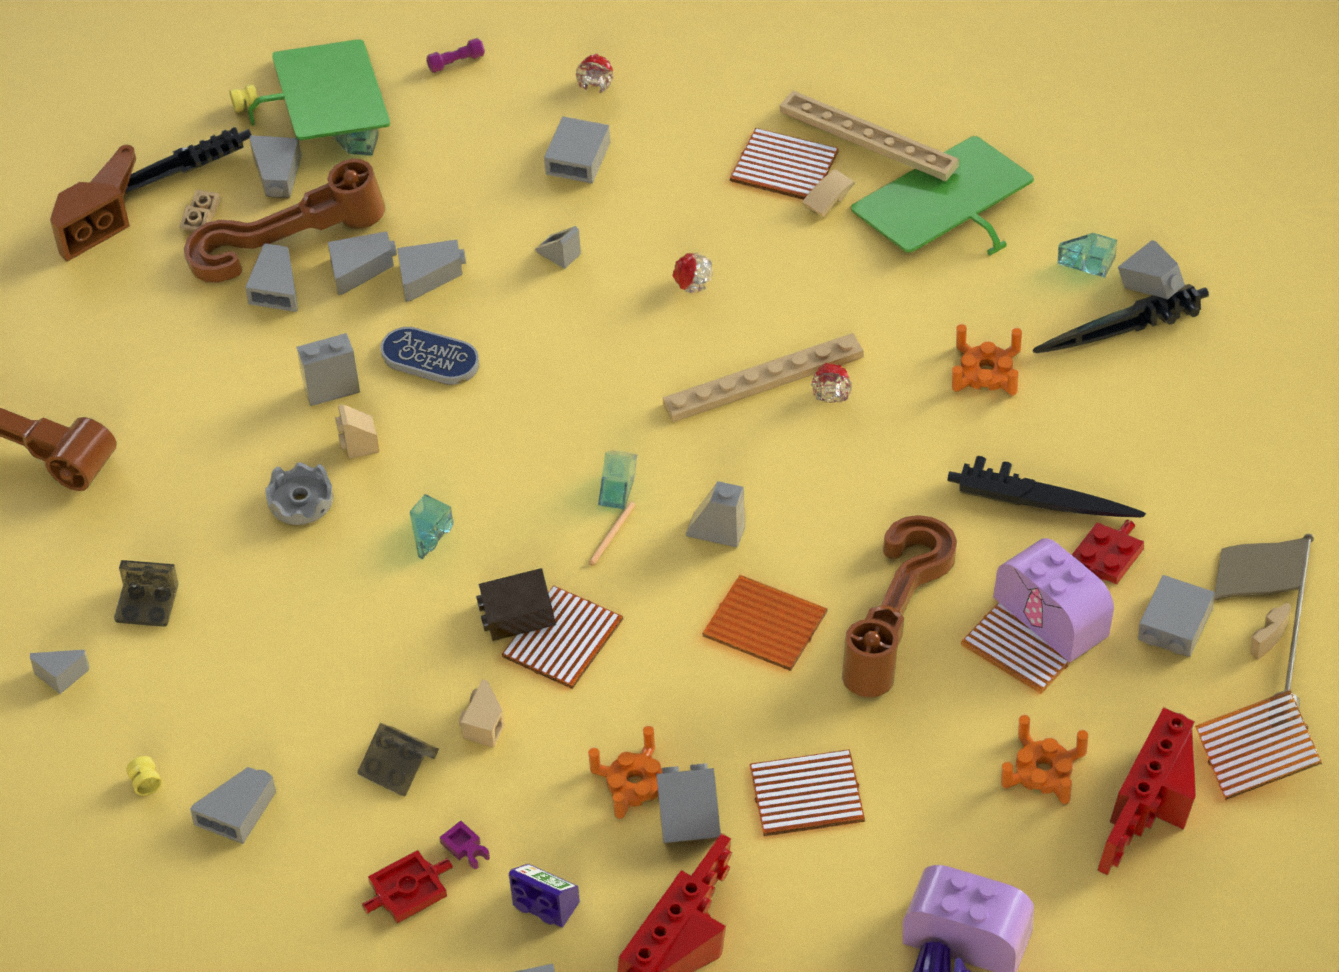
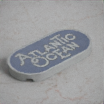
M415 327L397 328L388 333L381 343L382 358L390 368L450 385L459 384L461 380L466 379L467 381L471 379L479 369L478 352L471 344Z

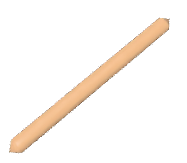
M629 502L590 559V565L596 564L635 507L634 502Z

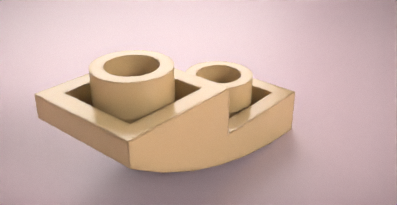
M834 169L811 190L802 202L804 206L824 218L836 201H842L855 182Z
M196 190L191 205L186 206L179 226L180 229L194 232L195 229L205 223L211 222L221 200L220 194Z
M1288 603L1270 610L1266 615L1265 628H1260L1252 636L1250 653L1257 660L1270 651L1284 634L1289 622L1291 605Z

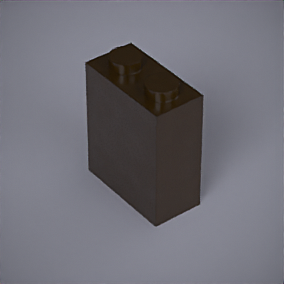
M542 568L479 584L481 595L476 596L480 612L485 611L486 615L481 616L484 631L490 630L492 641L556 625Z

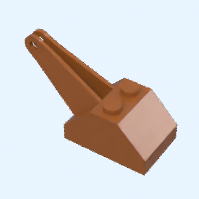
M120 146L112 158L90 182H78L58 194L50 221L59 254L66 262L130 227L123 197L136 162L133 146Z

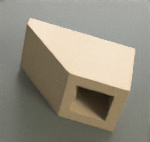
M339 405L340 416L335 417L338 433L343 432L338 434L341 450H347L349 459L378 453L379 445L372 416L346 405Z
M482 679L478 689L472 691L467 711L463 710L460 715L459 726L462 728L463 739L494 747L505 726L503 710L488 681Z

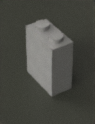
M562 116L544 157L546 175L593 184L610 145L609 125Z
M347 333L296 347L303 386L310 406L360 392L354 351Z
M1162 575L1140 621L1138 640L1170 650L1175 654L1191 657L1212 612L1215 592Z
M707 763L690 765V771L679 772V766L662 768L661 774H656L663 843L720 836L714 768L708 769Z

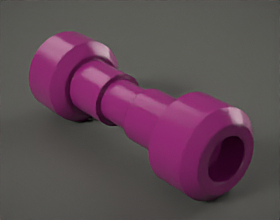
M475 38L469 40L466 46L460 47L458 50L442 54L438 52L428 54L426 62L429 70L436 73L443 70L445 65L451 64L458 59L482 57L485 49L482 41Z

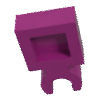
M459 821L439 837L440 844L458 860L466 856L469 865L473 869L479 868L475 857L483 856L487 861L490 859L488 849L480 845V837L462 821Z

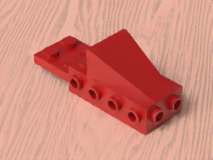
M1163 707L1118 793L1110 823L1115 826L1106 841L1097 871L1108 875L1112 866L1118 868L1124 856L1126 845H1130L1135 834L1141 837L1146 827L1151 829L1156 817L1184 830L1196 797L1192 731L1195 721L1181 713H1175Z
M721 833L692 875L682 870L679 872L620 954L617 972H694L720 958L723 951L726 926L711 918L708 910L712 904L711 897L715 891V884L718 880L723 881L730 870L728 862L732 856V851H730L731 838Z

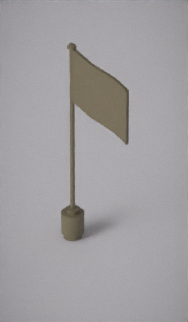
M1305 534L1303 538L1284 542L1240 544L1221 550L1214 601L1232 596L1269 595L1299 589L1285 691L1273 695L1272 701L1290 694L1292 699L1271 706L1270 711L1295 702L1296 706L1269 716V720L1295 710L1299 712L1300 699L1291 693L1290 689L1310 545L1314 541L1312 534ZM1298 715L1271 724V728L1298 719ZM1297 724L1276 731V733L1282 734L1293 730Z

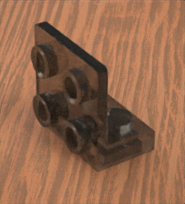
M121 560L119 571L123 587L114 616L115 622L166 627L179 585L174 564Z
M380 723L357 773L401 796H406L424 757L435 759L439 748L393 726Z

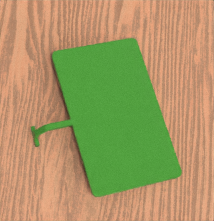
M360 39L272 53L282 93L260 96L248 108L251 126L255 125L253 110L260 103L285 99L294 133L298 140L390 126V118L364 41Z
M972 136L944 152L959 159V167L947 181L913 169L851 205V210L854 214L907 253L914 252L965 221L972 219L986 229L991 237L993 247L987 250L988 255L991 256L1006 247L1007 244L1005 241L1000 242L992 225L978 214L1033 183L1034 177L978 136Z

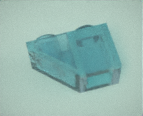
M378 129L333 135V137L348 154L372 156L379 133Z
M1090 233L1061 242L1058 246L1057 263L1105 278L1116 258L1117 240L1096 233Z
M614 450L605 453L598 505L625 509L634 482L638 454Z
M426 494L410 511L418 557L423 559L429 551H433L438 541L445 533L451 530L454 523L451 506Z

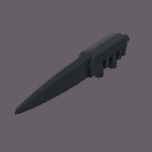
M236 127L229 131H222L218 136H210L209 140L204 141L203 139L195 146L189 145L185 148H179L173 151V155L132 173L125 193L181 171L183 174L238 151L244 148L243 141L250 139L252 134L249 129L238 133Z
M1187 284L1169 299L1150 296L1137 300L1131 307L1108 314L1035 347L1033 352L1055 351L1099 341L1132 330L1137 332L1145 329L1148 323L1152 327L1156 326L1158 318L1164 323L1167 322L1171 325L1175 323L1177 318H1180V311H1183L1186 315L1196 317L1200 312L1199 310H1201V299L1209 297V292L1206 287L1196 290L1195 286Z
M976 456L973 468L970 467V464L964 463L962 473L949 471L947 478L948 482L960 484V493L1015 505L1022 504L1056 511L1099 516L1141 518L1146 515L1141 510L1094 495L1036 482L1029 478L1021 479L1019 474L1015 473L1013 476H1009L1012 464L1006 461L1002 462L999 473H994L992 468H988L985 471L986 458L982 456Z

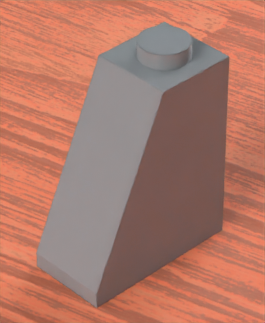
M250 135L252 155L265 195L268 197L290 198L301 159L299 140L296 138Z
M387 231L328 242L338 295L345 294L394 266L392 256L397 255L395 242L394 240L389 241Z
M457 239L397 248L405 302L412 301L463 275L461 264H466L464 249H459Z
M1151 240L1118 266L1124 288L1169 299L1185 286L1178 263L1154 240Z
M264 243L245 287L248 304L297 312L298 304L288 247Z
M717 481L694 512L686 536L738 548L745 529L744 487Z
M247 767L192 805L190 811L194 825L244 844L276 793L273 776L264 770H255Z

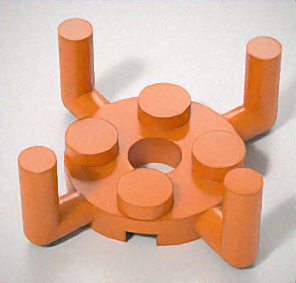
M964 324L958 325L956 328V348L964 355L961 357V366H954L952 368L953 391L959 392L969 385L979 390L981 387H989V390L1002 388L1009 395H1016L1018 391V371L1013 369V360L1011 358L1021 351L1022 330L1020 328L1012 329L1011 346L1005 350L989 341L972 348L966 343L967 327ZM984 365H989L993 368L989 370L981 369L980 367Z
M1027 715L1020 716L1018 738L1024 747L1017 753L1016 773L1013 774L1012 763L1005 762L1002 764V787L1010 788L1021 783L1030 790L1034 788L1041 790V793L1054 792L1061 803L1068 804L1071 800L1072 781L1070 777L1073 770V761L1087 754L1088 732L1080 730L1077 733L1076 747L1067 751L1053 738L1034 742L1029 734L1030 717ZM1046 763L1052 768L1044 771L1038 769L1037 765Z
M651 726L643 728L644 747L641 754L623 752L610 767L601 764L600 752L597 748H591L588 751L590 771L593 774L606 777L608 789L613 797L614 815L618 819L625 817L629 806H640L642 802L649 799L652 801L658 797L656 774H661L662 769L660 762L652 758L655 750L654 728ZM632 776L642 778L638 783H630L628 781Z

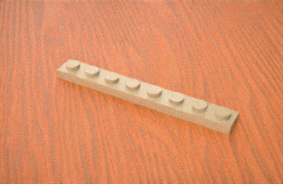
M792 91L779 105L780 113L941 180L947 181L959 167V159L796 91Z
M854 333L663 397V405L672 422H676L815 374L825 363L843 365L863 358L864 350Z

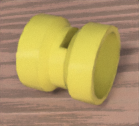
M253 84L247 85L241 90L236 88L229 91L235 113L243 112L244 109L249 108L258 98Z
M147 756L133 759L126 767L129 778L133 780L132 784L135 792L141 796L153 794L162 784L159 774L155 771L156 768L153 760Z

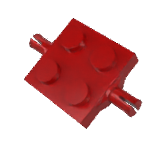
M1129 519L1125 520L1118 530L1097 522L1073 552L1072 556L1098 578L1117 585L1144 550V541L1129 535L1135 528L1134 522H1129Z
M416 850L368 876V880L376 892V896L362 903L364 911H366V914H369L371 911L382 906L390 912L396 923H399L447 897V891L440 882L438 875L453 868L451 861L447 857L432 865Z

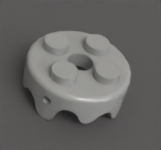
M299 462L289 471H283L281 467H276L272 471L270 483L265 489L271 513L278 520L291 525H303L317 521L329 511L334 497L332 484L325 468L321 464L312 468ZM297 495H306V498L302 500L294 499Z

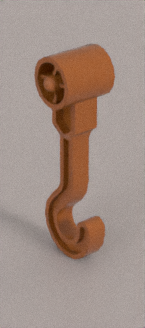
M362 159L344 160L331 169L327 178L328 184L306 192L302 200L296 205L250 223L234 220H215L205 223L194 230L187 238L184 246L185 258L190 270L197 278L203 281L222 282L239 276L242 272V266L237 254L234 252H225L217 256L209 255L213 249L219 246L229 245L238 248L255 249L262 247L264 243L271 244L307 228L324 230L340 222L351 228L362 229L372 226L382 218L386 209L373 167Z
M0 408V437L23 445L33 457L45 461V466L50 475L61 485L69 489L85 491L116 449L117 442L113 434L104 425L93 419L79 417L70 427H66L44 417L40 420H30Z
M915 515L904 517L894 522L886 531L883 553L890 559L901 557L905 549L911 545H925L932 551L903 562L896 571L882 604L878 607L870 608L865 620H859L847 630L842 680L852 693L863 697H876L885 694L893 686L897 648L903 636V615L914 590L921 584L947 574L954 566L957 539L954 531L944 522L933 517Z

